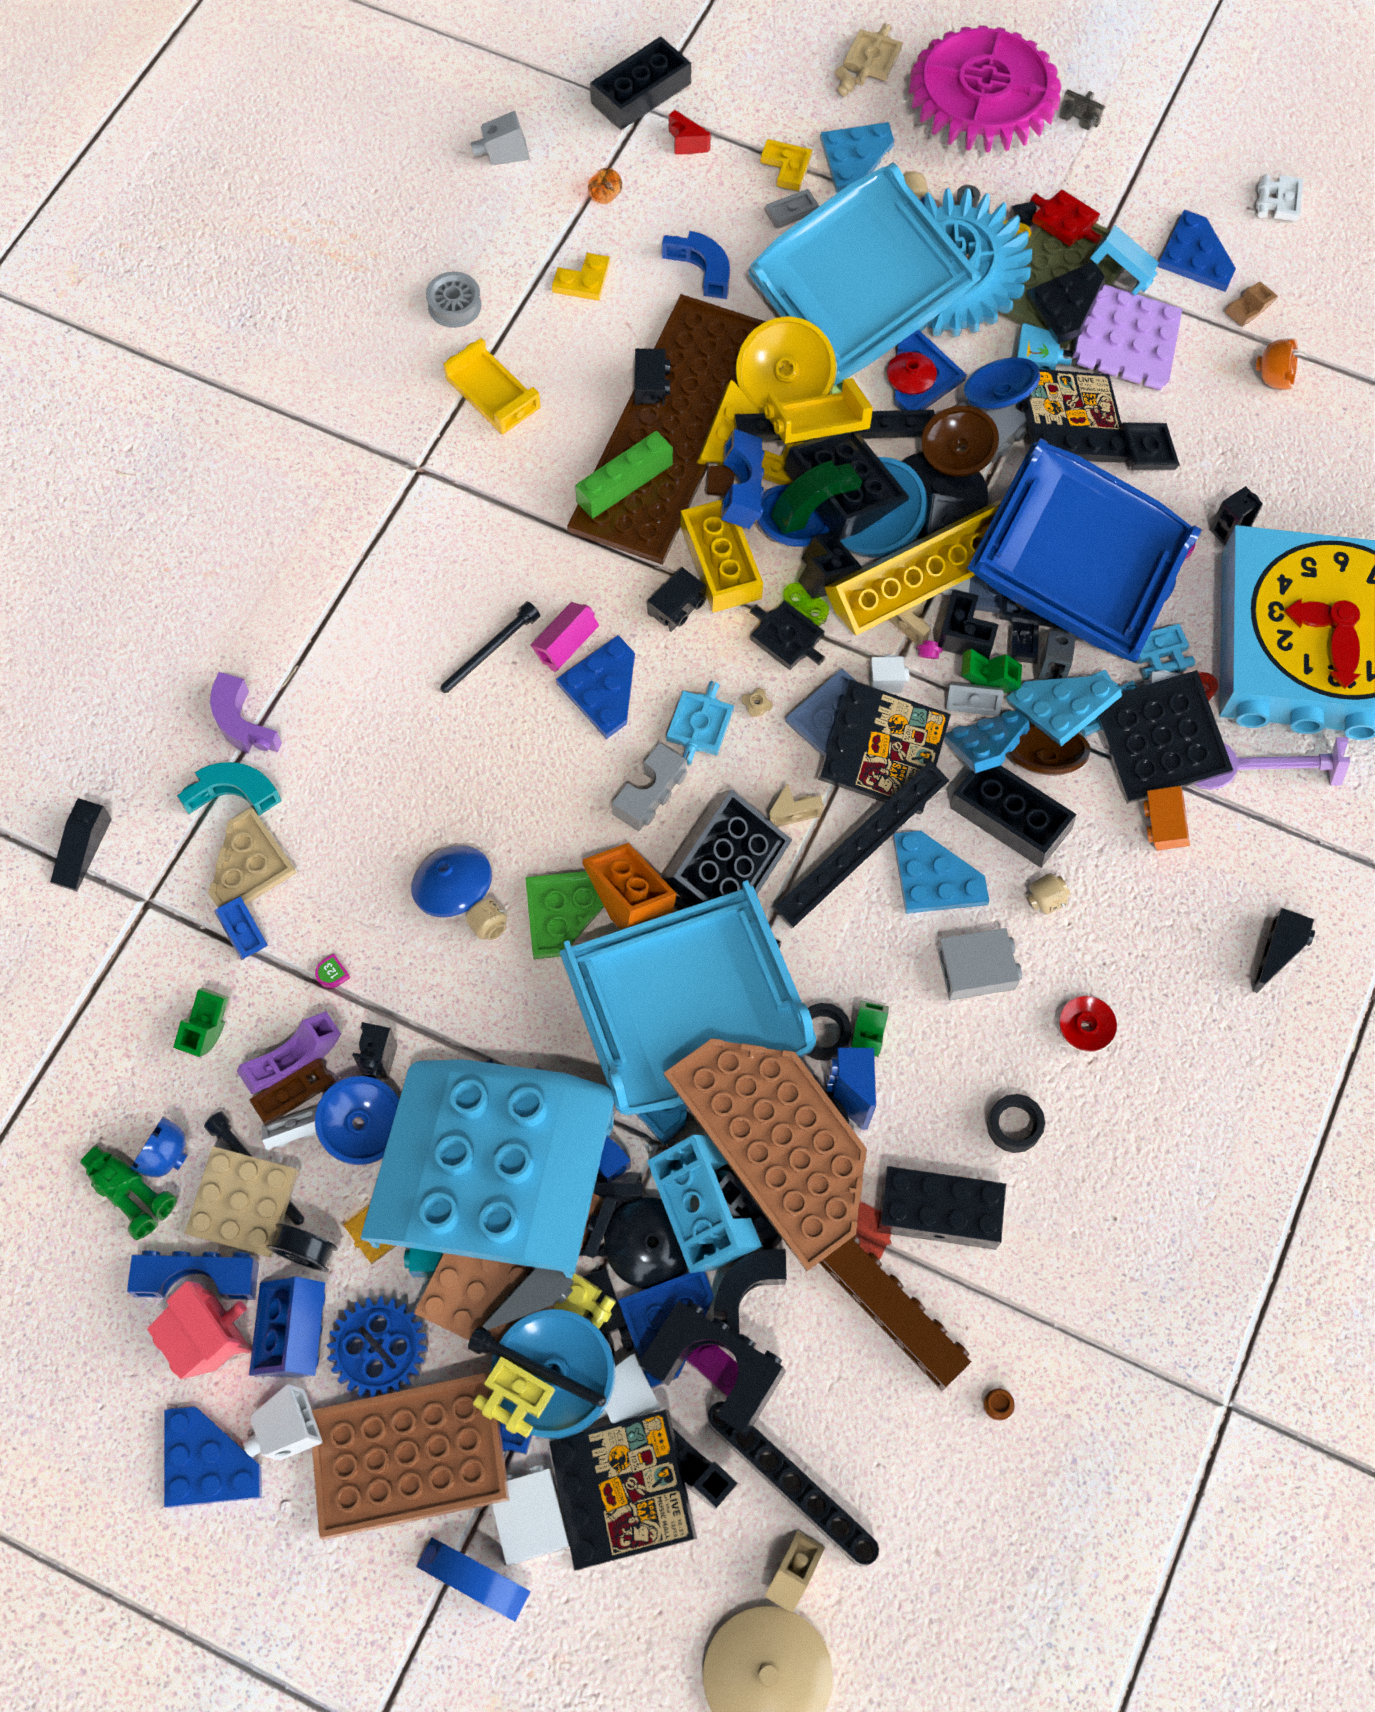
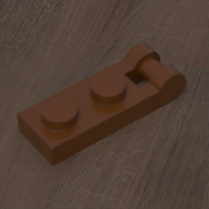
M321 1058L313 1060L249 1099L265 1126L319 1093L327 1091L336 1083L334 1077L331 1074L328 1075L325 1071L326 1065ZM315 1075L318 1081L310 1084L307 1078Z

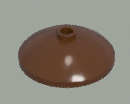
M953 406L940 411L930 419L922 434V451L927 462L938 472L953 477L969 476L983 470L993 460L999 446L998 429L993 419L984 411L971 406ZM958 448H964V449H965L964 451H961V452L957 451Z
M1032 724L1029 725L1030 730L1026 735L1021 734L1019 737L1020 742L1012 752H1008L1011 759L1027 771L1040 775L1057 776L1069 774L1084 766L1090 756V745L1084 736L1077 733L1063 746H1060Z

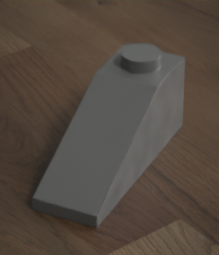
M533 1267L481 1325L486 1330H490L552 1306L556 1301L561 1304L573 1291L570 1286L574 1281L571 1278H566L562 1271Z

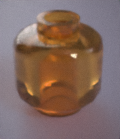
M608 167L599 169L588 182L590 196L600 204L612 202L621 193L623 188L620 175Z

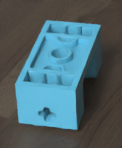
M692 1135L647 1160L690 1273L715 1271L762 1247L751 1218H732L714 1172L716 1169L726 1165L727 1162L707 1135ZM694 1195L698 1197L700 1202L696 1212L690 1206L691 1198Z

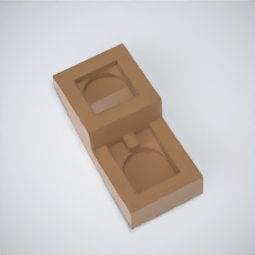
M1260 281L1248 288L1241 298L1229 304L1225 313L1243 327L1265 311L1277 299L1278 295Z

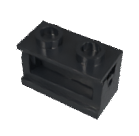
M635 348V405L656 404L662 398V406H665V395H670V380H665V375H670V359H665V349Z
M1245 486L1222 501L1209 530L1225 546L1235 525L1252 527L1263 503L1255 493H1252Z
M682 567L647 601L648 615L654 617L664 626L669 625V631L672 632L677 626L681 627L687 621L689 614L694 609L698 610L703 606L706 601V585Z
M362 1022L360 1027L362 1034L359 1041L361 1053L353 1052L352 1056L363 1076L380 1079V1076L389 1078L398 1046L392 1030L389 1027Z

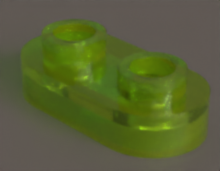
M791 583L785 587L783 602H788L818 626L823 625L827 621L829 606L820 597L812 599L800 583ZM792 598H798L800 600L793 601ZM817 613L819 616H812L811 614Z

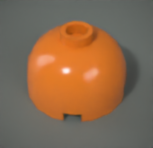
M1296 339L1275 340L1264 349L1263 356H1258L1256 370L1261 371L1263 381L1270 387L1292 390L1291 384L1295 382L1298 357H1295V354H1293V349H1298Z

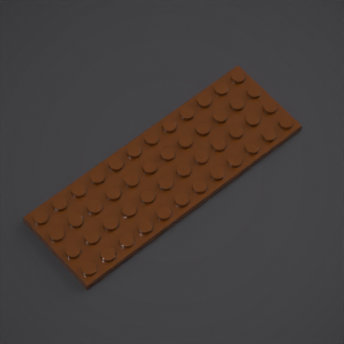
M680 294L654 349H665V359H670V375H665V380H670V395H665V406H662V398L656 404L635 405L634 388L594 472L656 430L673 447V465L593 519L578 504L567 525V532L662 565L664 564L681 526V510L690 507L710 462L698 464L697 460L725 388L730 380L734 381L738 386L736 363L741 346L748 335L766 321Z

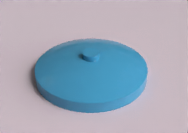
M878 457L909 495V499L861 533L840 540L848 551L855 555L869 558L887 556L909 545L919 534L925 523L928 498L922 480L910 466L893 458Z
M543 1310L519 1320L500 1340V1344L603 1394L607 1399L603 1407H598L530 1373L555 1389L539 1419L530 1413L526 1414L524 1421L533 1426L530 1435L544 1439L569 1437L589 1427L603 1413L614 1389L615 1361L608 1341L601 1331L589 1320L566 1310ZM496 1355L493 1356L490 1373L500 1359ZM504 1398L500 1407L513 1414L517 1405Z

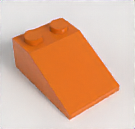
M629 842L583 859L582 864L610 919L620 930L673 913L676 899L675 891Z

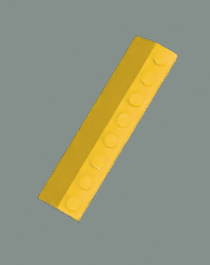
M1002 499L825 586V591L834 612L854 635H858L975 576L967 567Z

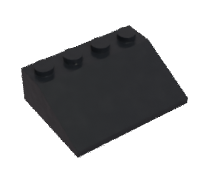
M857 431L815 438L789 448L784 470L793 482L808 470L828 461H832L835 466L850 463L863 481L860 489L834 495L823 501L815 509L838 540L861 533L909 499V495Z
M730 789L715 796L661 878L676 894L694 905L742 890L743 882L747 880L750 886L754 887L758 895L792 842V839L735 791Z

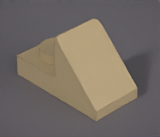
M925 601L888 619L916 645H922L923 640H928L931 630L924 619L918 618L923 612Z
M786 784L771 809L768 820L775 826L780 827L821 817L824 807L821 795L816 797L804 796L794 802L789 784Z

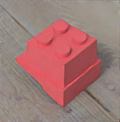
M191 1281L185 1282L166 1300L169 1306L147 1328L153 1338L154 1345L162 1351L169 1362L171 1371L180 1380L214 1372L234 1355L241 1353L249 1354L252 1351L234 1324V1321L247 1310L246 1305L238 1301L226 1312L212 1291L203 1289L201 1284Z

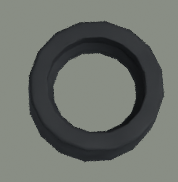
M818 1003L808 1008L811 1019L813 1020L821 1016L835 1020L840 1028V1038L837 1043L830 1047L815 1045L814 1049L806 1055L815 1060L828 1061L831 1060V1057H836L838 1048L847 1047L851 1037V1023L841 1008L829 1003Z
M1012 1094L1006 1095L996 1102L989 1113L987 1129L995 1145L1004 1151L1019 1153L1035 1146L1044 1133L1046 1122L1044 1113L1037 1102L1025 1095ZM1017 1107L1030 1115L1033 1121V1129L1028 1137L1014 1140L1003 1134L999 1126V1118L1004 1110Z

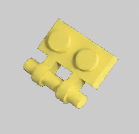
M574 1273L571 1278L574 1282L570 1286L573 1291L561 1304L557 1301L553 1309L570 1311L584 1318L591 1311L593 1317L590 1322L600 1329L603 1322H608L612 1313L610 1311L616 1301L605 1295L601 1304H599L596 1300L602 1290L581 1275Z
M500 1357L484 1383L487 1388L494 1392L489 1399L479 1394L473 1406L480 1409L482 1415L488 1419L495 1418L506 1425V1430L515 1434L518 1432L527 1438L533 1426L524 1421L526 1414L530 1413L539 1419L555 1389L505 1358ZM504 1398L517 1405L513 1414L500 1407Z

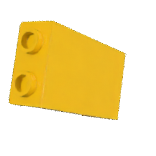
M483 338L468 344L464 350L449 357L443 364L446 380L502 435L541 408L539 392L534 387H531L529 390L524 387L486 349V343Z
M853 378L843 380L841 393L783 403L778 401L774 393H768L767 403L764 405L766 418L771 421L775 433L780 435L785 444L870 429L873 411L872 405Z

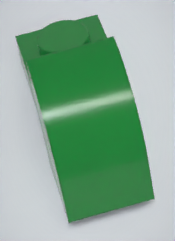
M970 649L963 652L961 676L971 681V684L1003 688V694L1021 688L1022 664L1006 654L988 660Z
M203 987L198 989L190 1017L180 1021L173 1048L197 1057L210 1052L224 1028L226 1021L222 1019L229 997Z
M861 1000L851 1048H874V1056H879L883 1044L889 1006Z

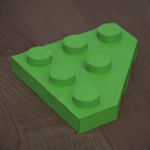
M586 871L525 877L533 960L561 957L559 951L565 949L564 942L569 940L572 945L604 908Z

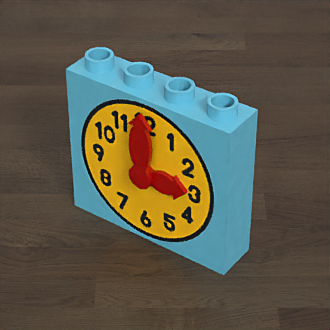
M1235 525L1222 552L1219 717L1235 718L1237 724L1246 728H1259L1271 722L1289 724L1292 731L1300 734H1313L1325 728L1343 730L1346 737L1354 740H1367L1375 737V540Z

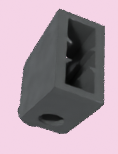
M1061 627L1049 631L1041 656L1037 680L1068 677L1073 662L1076 640L1074 635L1069 634L1068 631ZM1052 662L1060 665L1058 670H1051Z

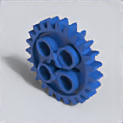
M380 1296L377 1305H374L368 1297L366 1299V1307L363 1308L358 1302H355L356 1312L352 1314L345 1309L346 1321L336 1319L335 1322L340 1327V1330L330 1331L329 1333L336 1339V1342L327 1344L329 1349L335 1351L334 1354L327 1357V1360L329 1362H337L331 1369V1372L333 1374L342 1372L338 1382L342 1385L350 1381L347 1387L350 1393L359 1387L358 1395L361 1398L366 1395L367 1391H370L371 1397L378 1396V1391H382L383 1395L389 1394V1389L391 1388L399 1392L401 1391L400 1384L402 1382L411 1386L412 1384L408 1376L410 1374L419 1376L420 1373L415 1368L416 1364L423 1365L426 1363L419 1356V1353L428 1352L427 1346L420 1344V1342L428 1338L426 1333H418L424 1325L421 1321L412 1323L417 1315L414 1314V1311L405 1315L408 1306L403 1303L397 1309V1302L394 1298L390 1300L388 1305H385L384 1298ZM386 1319L387 1326L384 1331L380 1333L372 1331V1325L376 1320ZM361 1327H364L378 1344H382L381 1346L396 1363L394 1369L386 1363L378 1352L374 1351L372 1345L359 1332ZM355 1340H362L363 1349L361 1352L354 1355L350 1354L349 1345ZM398 1341H405L407 1343L406 1351L399 1356L393 1355V1345ZM377 1362L382 1363L383 1372L381 1375L374 1378L369 1377V1367Z

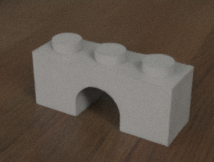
M659 742L644 762V775L651 778L655 783L648 789H637L627 783L612 802V815L638 832L644 825L648 826L653 821L656 815L655 811L659 805H665L671 797L673 787L676 784L680 785L686 778L688 773L686 771V759Z

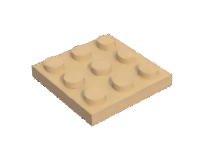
M212 1146L184 1234L272 1258L273 1252L269 1251L266 1245H272L278 1231V1228L275 1226L276 1223H283L299 1170Z

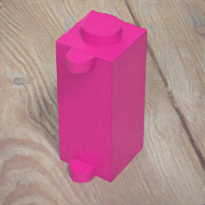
M570 602L530 645L541 662L548 665L553 672H556L599 627L594 617V611L586 604L581 605Z

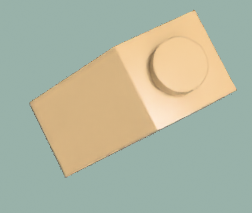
M797 1531L764 1597L793 1613L812 1578L825 1547Z

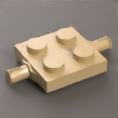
M886 23L882 24L879 32L859 30L844 60V67L846 69L859 73L855 79L857 85L859 83L860 86L864 85L867 76L887 81L903 46V42L888 36L891 30L889 24H887V27Z

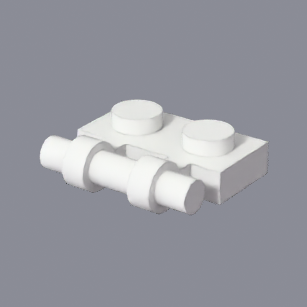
M1263 175L1261 182L1258 184V193L1260 194L1256 203L1258 216L1264 218L1267 216L1268 210H1273L1274 218L1298 222L1301 214L1304 178L1280 175L1276 182L1271 181L1270 175ZM1269 194H1276V198L1269 197Z

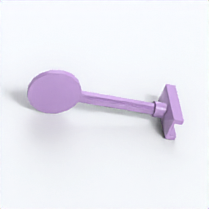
M1336 737L1331 754H1319V756L1238 758L1231 747L1224 743L1233 767L1232 773L1195 783L1194 785L1202 789L1214 790L1229 784L1235 777L1237 770L1300 768L1329 770L1331 786L1342 785L1350 764V757H1343L1348 745V737Z

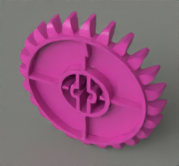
M979 25L978 28L974 29L967 26L961 27L957 33L954 31L945 32L943 40L933 39L929 43L928 49L922 50L918 55L917 63L913 65L910 76L911 81L908 93H914L911 107L914 109L923 105L920 113V123L936 114L931 133L933 135H936L946 124H949L947 143L950 145L961 131H965V147L968 151L974 145L977 135H983L986 153H990L995 135L1000 136L1005 151H1009L1014 131L1023 146H1025L1029 137V126L1040 137L1044 127V120L1050 125L1052 124L1054 110L1058 111L1061 82L1057 78L1058 70L1056 65L1049 63L1050 56L1047 52L1037 50L1038 44L1033 40L1026 41L1022 38V34L1018 32L1010 33L1005 28L997 27L992 29L986 25Z

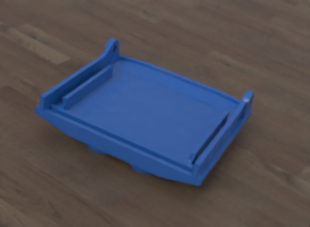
M1040 438L1028 449L967 569L1002 595L1087 643L1135 663L1143 650L1187 553L1195 544L1202 529L1196 525L1191 526L1160 501L1076 454L1047 444V441Z

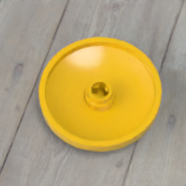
M797 317L774 318L755 328L742 344L736 363L738 386L759 413H764V405L767 403L768 393H774L780 403L829 395L833 389L837 374L836 355L829 339L813 323Z

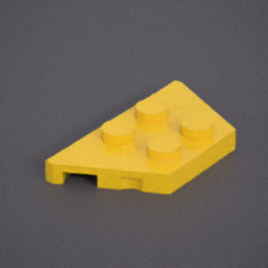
M730 380L725 388L699 454L698 464L715 462L719 466H726L723 464L724 445L735 429V414L759 413L732 380Z

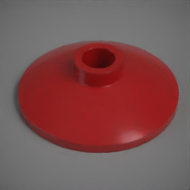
M904 352L898 354L889 362L887 367L889 383L896 390L905 394L916 395L924 393L936 381L937 371L934 363L921 353Z
M1081 996L1072 999L1064 1006L1060 1014L1059 1026L1063 1037L1071 1046L1082 1051L1094 1052L1105 1048L1114 1039L1117 1031V1020L1113 1010L1104 1001L1096 997ZM1081 1024H1089L1091 1030L1085 1031L1082 1029Z

